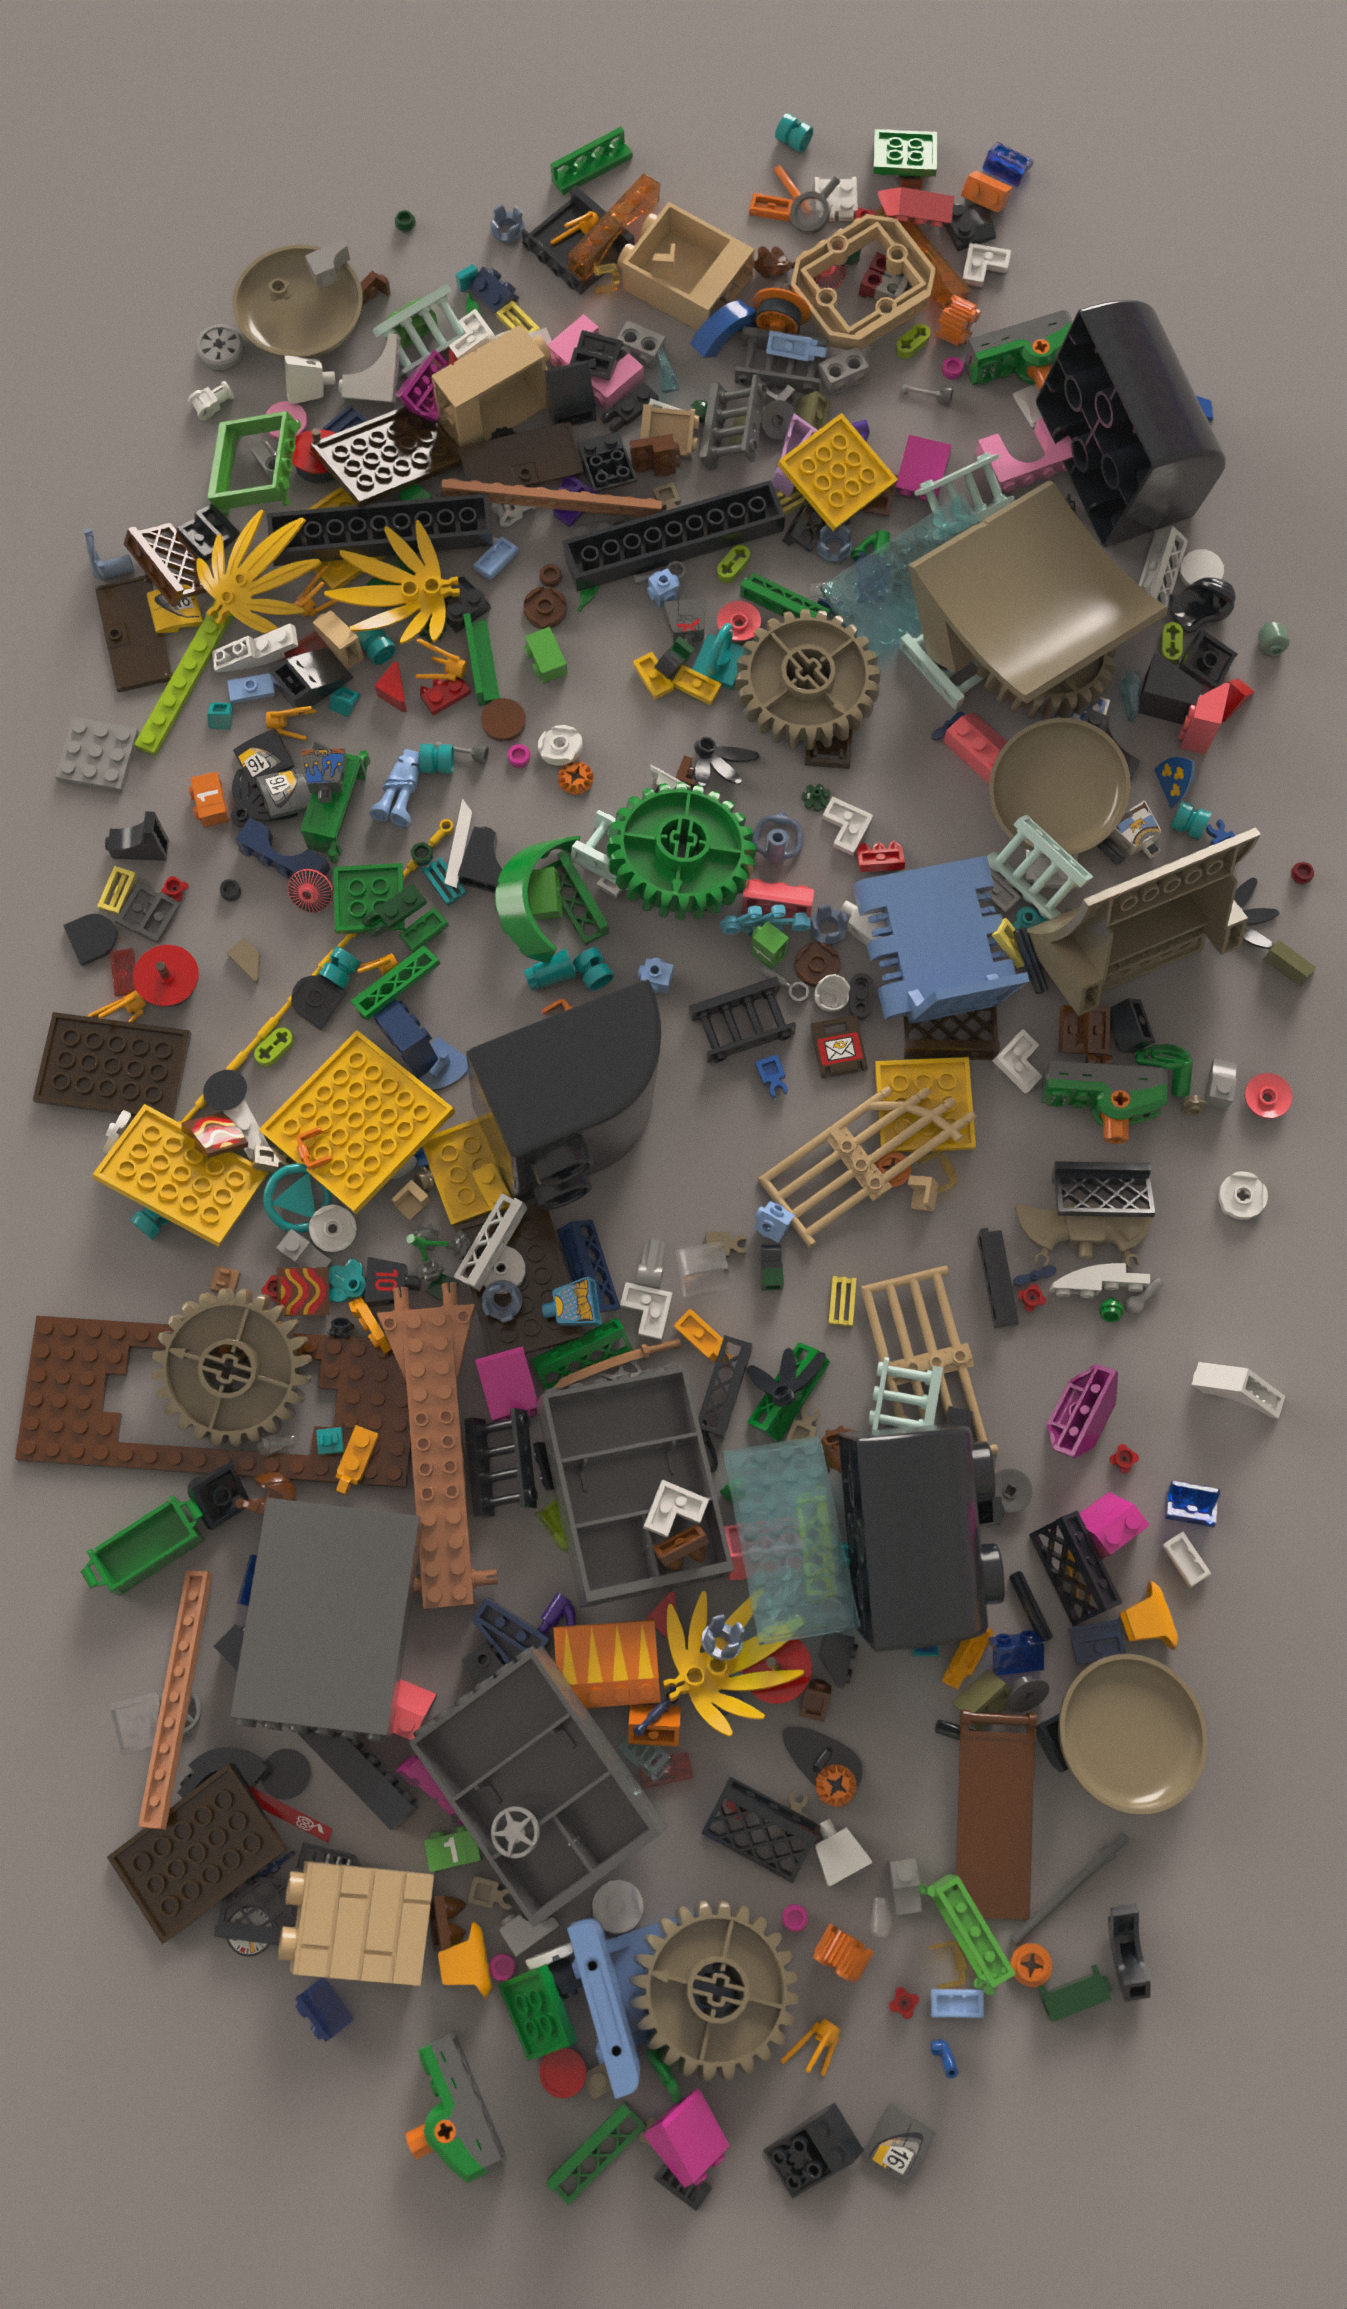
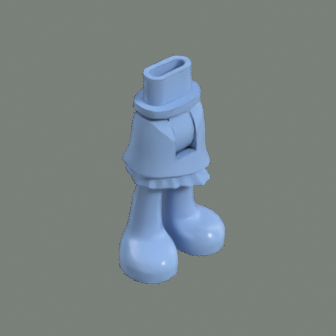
M405 749L403 755L398 757L397 763L386 779L384 787H382L385 791L382 799L374 804L369 811L372 818L385 822L390 815V819L395 825L403 828L410 826L411 816L406 811V807L411 793H414L417 788L420 768L419 752ZM395 794H399L396 804L393 807L390 814L391 804L394 799Z

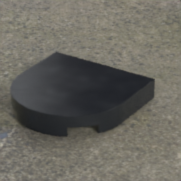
M88 914L63 925L82 967L111 953L118 938L117 930L112 921L101 914Z
M312 975L300 979L295 984L291 995V1003L293 1009L301 1018L321 1031L347 992L324 976Z

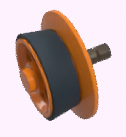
M784 284L783 289L767 288L760 290L753 297V308L757 312L754 322L759 329L798 334L800 325L805 324L810 319V306L802 297L791 292V285Z

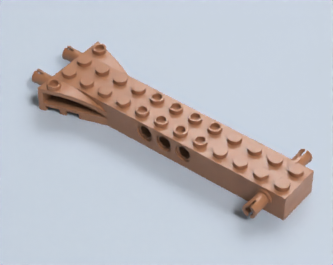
M453 1282L450 1283V1293L448 1283L441 1284L443 1293V1305L441 1307L409 1309L408 1287H401L402 1297L400 1298V1289L398 1287L393 1288L395 1310L377 1313L407 1383L416 1515L420 1516L423 1523L419 1548L421 1574H419V1577H415L413 1592H420L422 1594L423 1609L425 1610L475 1605L474 1589H476V1586L498 1585V1578H487L488 1576H498L497 1568L475 1571L472 1568L458 1380L476 1306L475 1304H458L457 1283Z

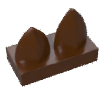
M695 1524L654 1546L653 1549L664 1566L671 1570L679 1571L683 1563V1557L686 1555L696 1562L703 1563L706 1555V1544L709 1543V1540L701 1527Z
M444 1895L431 1897L429 1920L434 1951H443L451 1948L460 1942L466 1933L460 1926L448 1923L447 1921L457 1916L466 1907L467 1904L459 1898Z

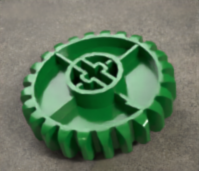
M678 782L676 790H671L668 784L663 783L660 784L658 793H655L653 789L646 788L642 791L641 799L632 796L627 801V808H620L617 811L615 822H612L608 834L609 840L607 841L606 855L609 858L608 868L611 874L616 875L615 883L619 889L628 888L627 898L631 902L642 899V909L644 911H651L654 907L659 908L658 915L662 918H666L669 912L672 911L675 912L677 920H685L687 912H691L695 919H702L705 909L712 914H717L720 912L722 904L729 906L733 904L736 895L744 892L748 879L752 876L756 846L752 843V829L744 826L746 817L743 813L737 812L733 814L735 805L733 802H718L720 793L712 791L707 796L703 794L704 788L701 785H695L693 790L689 791L684 782ZM679 844L685 845L683 858L677 857Z

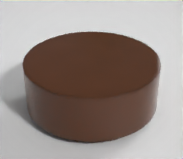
M547 564L540 570V581L544 586L555 587L561 582L562 575L558 566Z

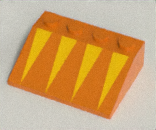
M654 1619L554 1627L556 1666L586 1708L661 1702Z

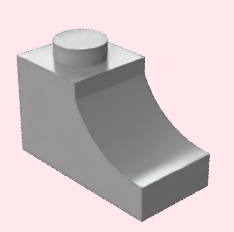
M345 240L305 255L308 270L318 289L337 282L339 268L350 260Z
M1214 1058L1204 1099L1208 1106L1227 1110L1231 1105L1237 1084V1064Z
M292 1229L276 1247L283 1257L297 1267L330 1268L333 1264L329 1258Z
M916 1858L888 1861L896 1915L922 1912Z
M513 1912L501 1921L503 1927L499 1931L516 1957L557 1928L560 1923L553 1916L543 1920L533 1928L529 1920L522 1913L516 1916Z

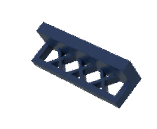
M593 1219L571 1221L558 1229L557 1232L573 1282L584 1277L594 1279L600 1313L619 1310V1301ZM581 1227L587 1228L589 1238L583 1235ZM589 1249L595 1253V1261L589 1256ZM596 1271L602 1275V1283L597 1280ZM603 1293L609 1298L611 1305L604 1304Z

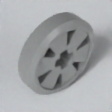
M228 325L208 327L199 335L196 342V349L201 362L214 370L229 369L239 363L244 355V343L240 333ZM222 345L223 349H218L217 346Z

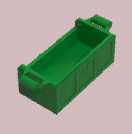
M362 750L359 756L346 753L348 764L343 791L332 793V802L320 803L318 802V793H312L300 829L307 848L327 853L332 863H337L339 856L342 854L338 837L354 791L356 778L365 780L367 767L371 763L366 750Z
M172 1495L169 1497L170 1501L163 1503L122 1531L117 1532L114 1536L95 1547L96 1550L91 1548L86 1552L90 1560L80 1572L90 1589L106 1585L112 1594L121 1596L204 1542L203 1536L196 1527L203 1514L194 1499L181 1502L180 1499ZM94 1564L103 1579L101 1582H98L90 1569L91 1565Z

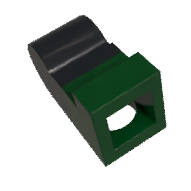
M679 636L674 644L658 660L654 669L663 674L665 678L670 679L680 670L682 665L688 662L695 648Z
M781 1244L761 1245V1291L783 1290L784 1275Z

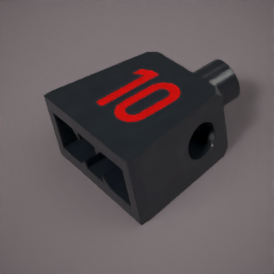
M368 1257L365 1303L368 1307L394 1304L393 1288L399 1287L400 1298L402 1297L401 1287H408L412 1291H421V1280L418 1276H408L406 1264Z

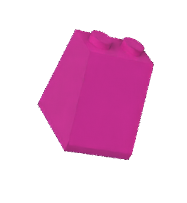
M909 434L895 486L896 490L899 491V495L911 497L912 494L915 495L914 491L921 488V483L931 479L935 482L943 478L951 454V444ZM942 486L934 489L937 500ZM926 494L917 495L920 496V500L928 502Z
M523 1346L475 1359L493 1422L511 1419L510 1409L512 1408L527 1410L529 1418L537 1415L536 1404L538 1399Z
M1110 1492L1079 1513L1102 1560L1150 1526L1134 1504Z
M698 2088L683 2096L681 2103H675L643 2134L684 2188L691 2184L699 2185L708 2176L705 2171L711 2165L714 2168L726 2157L723 2152L730 2146Z

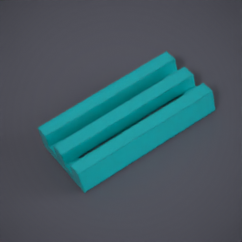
M441 857L435 863L431 862L427 868L426 866L422 868V872L447 906L466 895V891L459 881L457 883L459 893L457 894L450 885L444 883L445 877L438 867L441 866L444 872L447 873L448 866ZM430 872H435L451 894V898L447 897Z

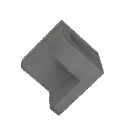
M789 385L783 391L775 386L770 391L767 389L764 405L767 406L774 400H784L792 405L794 403L795 389Z

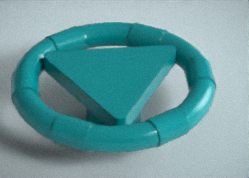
M296 1163L282 1167L271 1176L264 1190L263 1201L268 1217L277 1227L287 1232L291 1229L296 1233L308 1232L310 1221L299 1224L288 1223L280 1217L273 1205L312 1218L316 1212L310 1174L306 1171L307 1167L305 1164ZM305 1173L272 1201L276 1185L281 1178L289 1174ZM316 1181L323 1191L321 1208L332 1205V1193Z

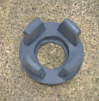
M503 204L495 207L493 210L494 217L490 222V230L493 237L505 243L518 240L522 236L521 230L525 229L521 210L516 206L513 212L506 211ZM503 225H513V227L509 228L508 234L500 231Z
M825 525L820 530L821 535L817 540L816 548L818 554L828 562L837 563L844 561L850 556L853 547L850 538L851 531L845 525L840 530L836 529L834 531L828 525ZM831 542H838L842 548L839 550V553L834 554L830 553L827 545Z
M830 904L820 906L818 912L810 920V933L817 942H824L828 945L840 942L847 932L848 920L845 912L831 909ZM825 921H830L835 924L837 930L835 933L824 935L820 931V925Z
M494 1281L486 1287L483 1293L482 1308L485 1315L501 1319L502 1323L512 1320L522 1306L521 1291L510 1281ZM499 1290L508 1291L512 1298L510 1304L504 1307L497 1305L494 1301L495 1293Z
M724 1615L715 1616L711 1619L710 1625L704 1629L701 1636V1644L704 1650L715 1659H734L742 1649V1637L745 1635V1630L740 1622H737L732 1627L725 1624ZM715 1638H723L729 1645L723 1650L715 1647Z

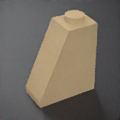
M331 610L326 614L319 615L313 621L316 634L347 670L364 660L358 636Z

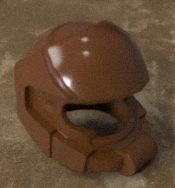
M268 1472L254 1479L257 1481L256 1485L268 1491V1495L263 1499L255 1498L254 1500L247 1501L240 1498L236 1501V1506L240 1509L244 1508L264 1515L267 1498L297 1501V1492L293 1483L282 1474Z

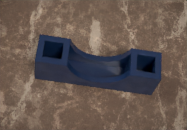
M249 818L235 839L239 847L238 850L247 857L254 856L262 865L268 868L270 866L276 868L277 872L286 878L292 877L296 872L303 869H313L324 876L330 870L327 859L309 849L294 856L279 854L272 848L273 836L270 829L252 818Z

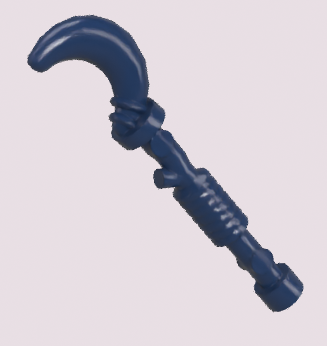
M670 1686V1692L666 1694V1699L660 1705H657L641 1724H638L633 1729L636 1736L640 1737L651 1723H654L665 1711H668L670 1703L675 1704L678 1702L679 1698L672 1702L669 1698V1694L674 1693L677 1687Z

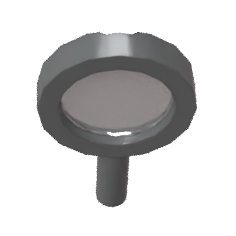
M836 176L832 178L821 193L808 191L799 195L794 200L790 216L797 230L804 234H814L826 226L831 212L826 199L841 182Z

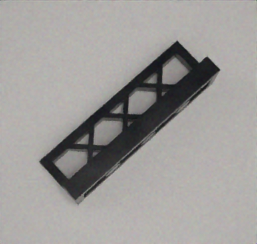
M806 499L803 501L782 542L788 546L796 542L810 552L821 534L820 530L826 525V522L820 516V524L813 525L811 515L816 510ZM804 530L810 531L811 540L809 543L800 537Z
M982 1228L977 1235L994 1328L1018 1325L1019 1319L1002 1230L988 1232V1228Z
M724 1335L698 1417L701 1430L712 1433L714 1437L723 1440L752 1351V1343ZM727 1343L741 1346L739 1355L729 1360L725 1352ZM723 1356H724L725 1359H726V1362H724V1363L721 1364L722 1359H723ZM737 1360L736 1365H735V1368H734L733 1365H732V1362H734V1361ZM729 1365L733 1372L732 1377L722 1382L718 1376L719 1369ZM717 1379L719 1384L714 1387L715 1381ZM729 1384L728 1390L726 1391L724 1386ZM722 1388L726 1395L725 1400L714 1405L711 1394L713 1391ZM710 1402L712 1407L707 1409L708 1403ZM722 1407L721 1412L719 1414L717 1409ZM712 1411L718 1417L716 1428L702 1424L704 1416Z

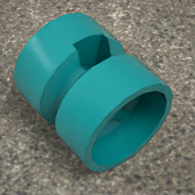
M786 113L776 128L775 139L785 145L789 144L790 148L802 153L812 139L814 128L803 121L799 123L798 118Z
M383 628L357 633L362 650L368 651L366 655L374 665L386 663L396 653L397 648L395 644L386 636Z
M421 744L419 752L420 773H434L435 770H438L440 774H453V745L440 744L438 748H435L434 744Z
M1182 801L1170 828L1180 832L1187 830L1188 836L1200 840L1212 813L1201 808L1195 811L1192 804Z
M336 946L329 956L330 963H325L319 974L345 990L351 980L350 974L355 973L362 962L347 951Z
M597 947L583 951L573 960L572 964L578 974L584 975L582 980L589 991H595L604 987L614 978L613 971L607 963H604V957Z
M144 1207L143 1211L138 1210L130 1219L151 1240H154L162 1231V1225L170 1223V1220Z

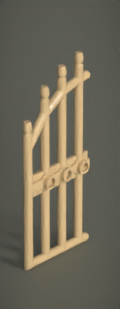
M888 1086L760 1176L757 1180L774 1203L782 1205L785 1210L795 1215L791 1225L807 1247L810 1248L816 1243L812 1238L813 1235L869 1196L872 1201H875L892 1188L889 1184L891 1179L950 1137L955 1142L961 1140L963 1135L959 1131L976 1118L973 1111L969 1112L951 1125L941 1115L956 1104L953 1097L947 1099L933 1110H929L916 1105L921 1102V1099H925L931 1093L927 1087L921 1089L918 1094H914L905 1102L883 1101V1098H887L893 1092ZM869 1110L891 1111L856 1137H853L846 1127ZM905 1112L922 1117L869 1156L860 1146ZM931 1122H934L943 1129L941 1133L884 1174L874 1164ZM827 1141L835 1152L778 1192L770 1181ZM841 1159L848 1168V1171L794 1210H791L784 1199ZM855 1177L863 1189L806 1229L798 1218Z
M947 1265L860 1286L880 1362H884V1357L889 1358L872 1293L886 1290L904 1359L892 1362L889 1359L888 1366L922 1372L932 1371L933 1366L943 1367L939 1395L945 1417L948 1407L952 1406L944 1374L958 1371L968 1409L973 1412L971 1420L977 1441L988 1442L967 1369L974 1367L973 1357L968 1343L960 1344L942 1276L949 1274ZM933 1279L951 1347L940 1350L936 1348L919 1286L920 1281ZM908 1284L928 1353L916 1356L913 1355L895 1289L896 1287ZM886 1376V1385L889 1391L898 1392V1385L911 1382L914 1395L923 1397L924 1392L921 1381ZM891 1401L895 1417L910 1419L904 1414L902 1403ZM917 1406L920 1418L924 1419L926 1410L921 1409V1406ZM990 1445L992 1455L999 1454L997 1445Z

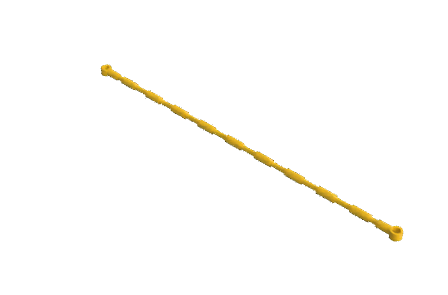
M444 819L440 822L439 830L429 840L428 845L431 848L433 846L436 847L445 835L453 833L454 826L451 820ZM445 825L451 826L449 829H443ZM413 860L407 864V868L403 871V879L419 866ZM358 933L347 934L338 944V947L343 949L352 937L355 938ZM334 949L317 965L318 968L312 975H319L324 964L330 963L329 956ZM291 996L287 999L288 1002L274 1017H271L259 1030L256 1038L243 1052L241 1051L226 1067V1070L236 1071L248 1058L247 1055L261 1040H264L276 1027L279 1019L292 1006ZM203 1094L194 1103L195 1106L181 1122L178 1121L180 1124L189 1121L199 1109L202 1110L207 1103Z

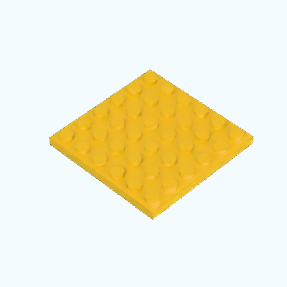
M356 1030L267 1120L259 1131L295 1163L305 1164L300 1159L296 1138L299 1134L321 1127L323 1131L321 1134L303 1141L310 1155V1163L329 1155L332 1156L333 1160L314 1170L307 1168L306 1171L351 1211L357 1214L455 1113V1110Z

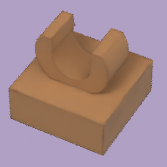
M216 1266L210 1286L211 1291L219 1292L223 1288H230L235 1295L241 1272Z

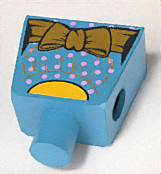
M584 1277L554 1289V1302L542 1304L544 1317L556 1316L557 1323L562 1326L602 1325L596 1283L590 1277Z

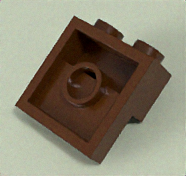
M673 434L630 441V462L634 473H643L653 469L655 477L669 476L676 473V468H680L678 456L680 455L679 443L674 442Z

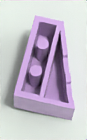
M793 414L779 460L818 430L796 414ZM777 465L772 484L780 492L790 497L796 487Z

